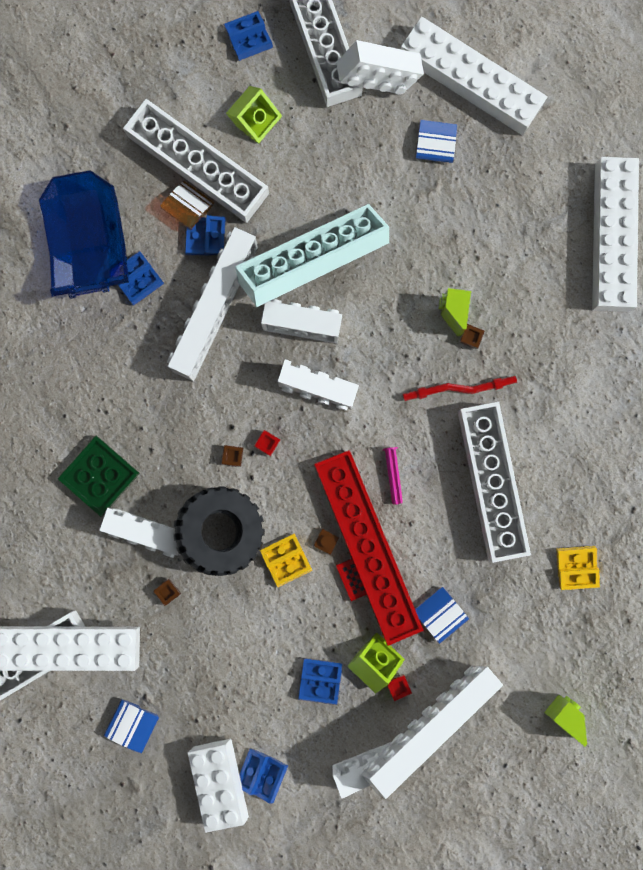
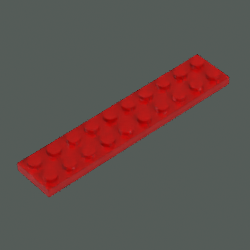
M350 450L314 464L386 645H392L424 631Z

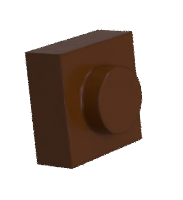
M467 324V328L459 343L478 349L485 331Z
M224 445L222 465L241 467L244 448Z
M322 529L314 546L331 555L339 537Z
M170 578L153 591L164 606L181 594Z

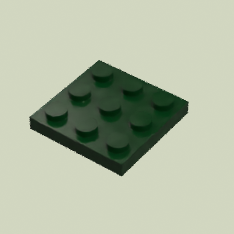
M96 435L60 475L58 480L100 517H103L107 508H110L139 476L140 472Z

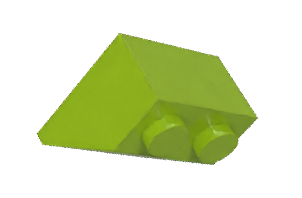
M249 86L226 112L232 122L258 144L282 117L263 90L253 86Z
M448 288L439 299L438 309H441V316L456 336H461L467 328L471 291Z
M375 633L354 656L347 667L376 694L390 683L405 659L392 646H387L385 640L378 633Z
M558 695L544 713L585 747L587 745L585 716L579 711L581 707L568 696L563 698Z

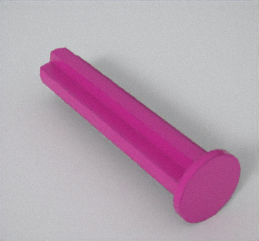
M398 447L383 449L386 455L391 499L394 505L403 503L396 455Z

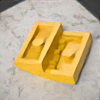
M295 533L260 550L277 587L313 571Z
M595 546L557 548V567L561 590L600 587L597 548Z

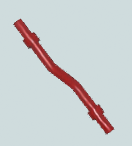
M516 376L503 379L496 378L492 379L491 382L476 386L445 383L429 388L421 387L417 388V391L403 394L404 401L416 398L420 400L427 398L428 395L444 391L475 394L491 389L498 390L502 389L503 386L517 383Z

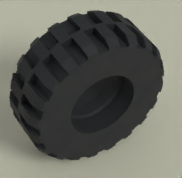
M224 486L211 487L196 493L180 508L177 513V520L174 522L175 534L173 536L177 544L176 549L178 553L182 555L187 565L206 575H232L239 570L245 569L258 556L257 552L263 545V542H261L262 536H265V529H262L261 523L264 520L262 515L259 516L258 506L250 501L249 496L241 494L239 490L234 488L229 489ZM214 513L228 515L236 527V537L233 544L223 550L210 548L202 538V524L209 515Z

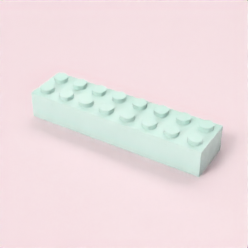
M367 204L235 266L238 283L255 306L258 307L388 244L389 226Z

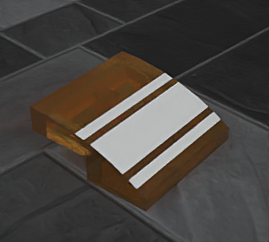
M183 181L169 194L160 207L192 230L199 219L204 217L211 209L214 202L186 181Z

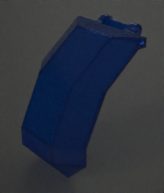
M91 170L52 177L39 198L50 256L51 296L68 294L70 299H74L84 294L100 291L106 293L110 291L109 286L129 283L126 244L114 185Z

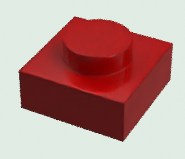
M264 430L254 447L271 456L281 440Z
M404 674L393 678L387 685L394 701L412 694Z

